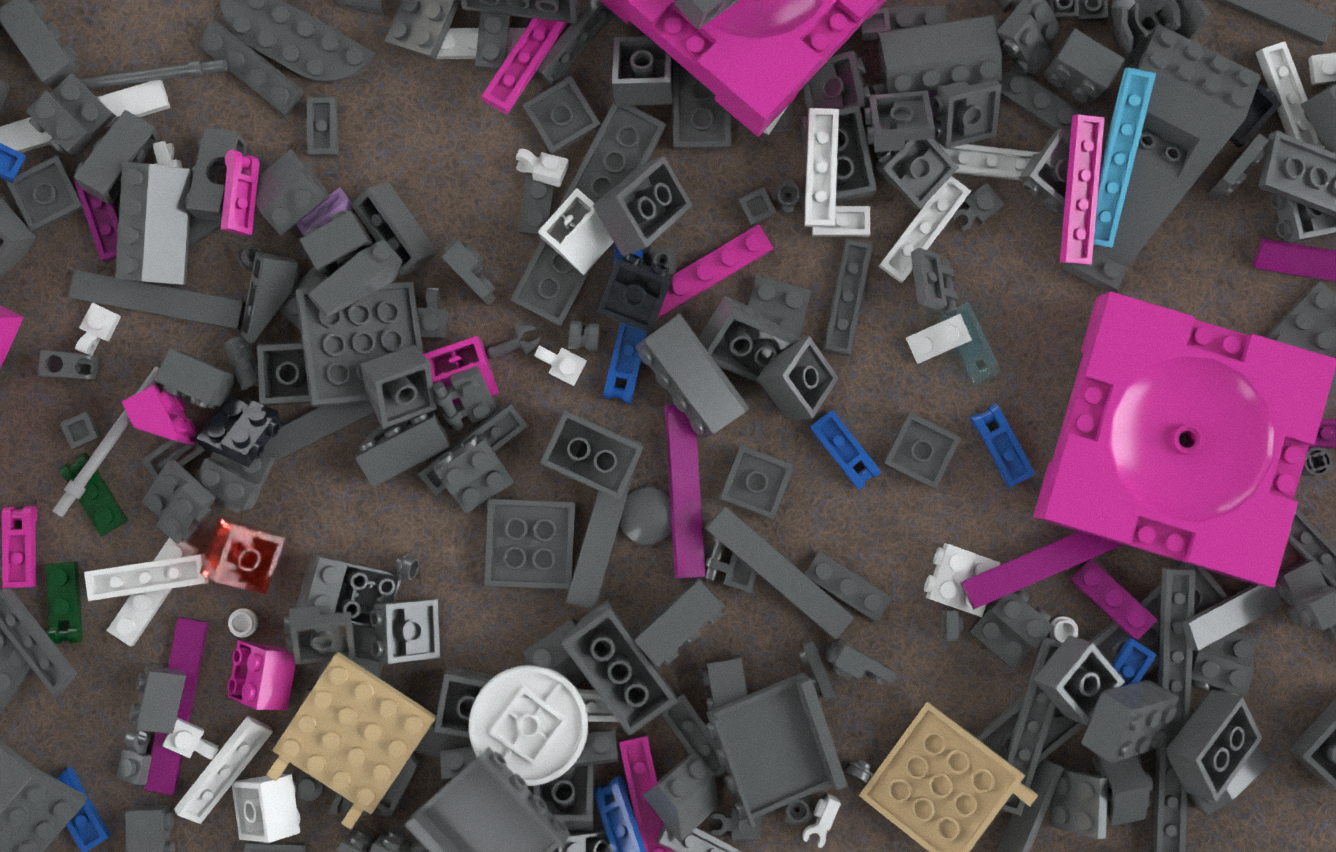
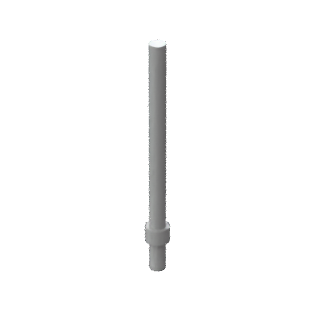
M154 367L137 393L158 384L155 381L160 370L158 367ZM126 410L122 412L75 480H70L64 488L66 492L52 510L54 513L63 517L75 499H80L86 490L84 488L131 422Z

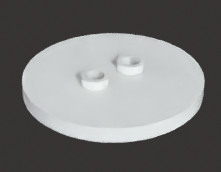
M537 665L512 667L494 676L477 695L469 718V736L476 756H479L485 749L490 747L493 752H498L504 757L506 766L514 774H519L525 780L527 786L550 782L567 772L581 755L588 734L587 711L579 691L565 676L550 668Z

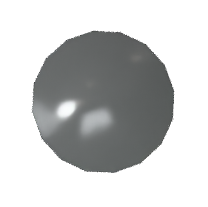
M639 488L631 492L626 498L620 519L623 532L632 541L640 544H655L664 540L672 531L670 498L664 492L655 488Z

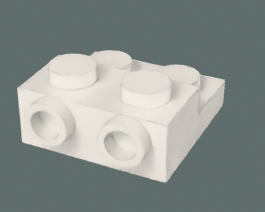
M944 543L943 548L939 547L934 556L933 563L937 565L934 574L929 575L925 582L924 591L927 592L926 598L982 617L986 605L973 610L961 586V582L1000 566V562Z

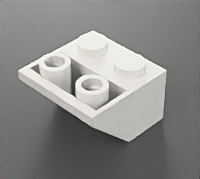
M576 188L542 226L538 234L542 240L584 276L614 241L594 210L593 205L595 203Z

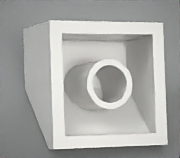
M282 774L277 781L268 776L233 782L232 792L239 840L270 843L300 833V814L295 800L296 785L291 774Z

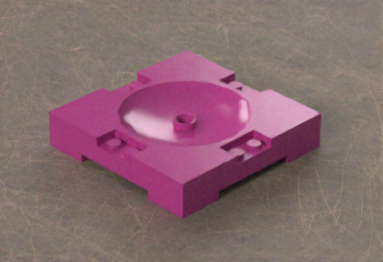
M675 0L599 1L627 25L632 22L716 95L714 100L759 137L796 98L797 93L887 0H740L698 30L675 6Z
M1111 291L1096 297L1081 353H1083L1054 456L1052 462L1048 463L1033 518L1200 567L1201 569L1247 583L1274 588L1298 505V501H1294L1309 445H1314L1336 369V359L1255 334L1246 335L1196 320L1195 316ZM1181 433H1184L1187 438V443L1184 447L1179 442Z

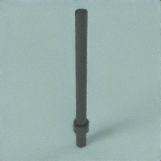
M199 59L189 61V64L81 78L80 80L89 89L184 76L199 78L205 77L207 73L227 71V63L225 59L207 62Z

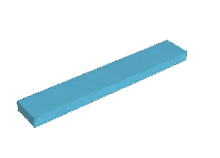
M1124 68L1100 166L1094 245L1113 248L1156 73Z

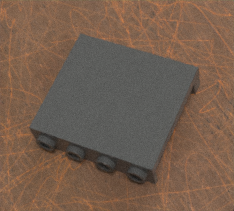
M804 673L794 675L707 712L710 723L706 724V728L711 740H716L719 750L715 751L720 766L722 768L726 767L728 776L725 777L726 785L731 794L735 793L738 803L734 804L739 819L741 821L745 820L751 828L756 827L753 819L832 785L838 791L848 786L812 679Z
M490 747L485 749L417 809L405 824L429 852H553L558 846L561 849L565 846L570 834L565 823L561 819L555 818L547 810V805L539 796H534L527 788L525 780L519 774H514L506 766L504 757L498 752H493Z

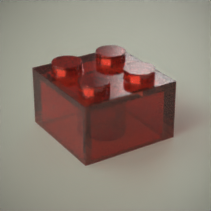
M219 517L199 573L212 582L266 594L285 538L268 530Z

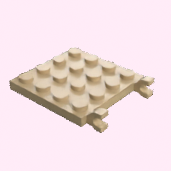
M337 652L272 751L280 756L266 775L277 781L289 763L294 764L354 803L341 824L351 830L364 810L372 815L437 716Z
M926 702L859 796L929 852H970L1012 793L1029 806L1032 805L1038 794L1021 783L1025 774L931 703Z

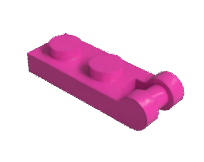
M230 149L225 155L227 174L221 230L242 236H250L253 230L260 165L259 159L251 155L243 156L241 152Z
M9 506L4 507L2 510L3 588L37 586L36 506H24L23 509ZM22 520V529H15L16 521Z

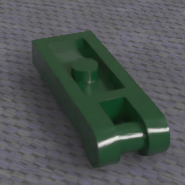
M83 453L76 457L77 461L71 465L67 463L60 467L59 472L68 483L70 480L74 481L77 474L80 473L90 459V456L87 453ZM97 469L84 488L86 490L78 500L100 536H105L129 520Z
M78 561L45 564L49 618L47 635L54 644H61L62 641L68 640L70 643H79L83 639ZM69 620L68 629H62V621Z

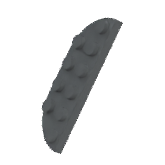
M220 0L224 19L238 39L256 52L307 80L318 83H334L347 78H353L363 72L377 56L372 50L284 0Z

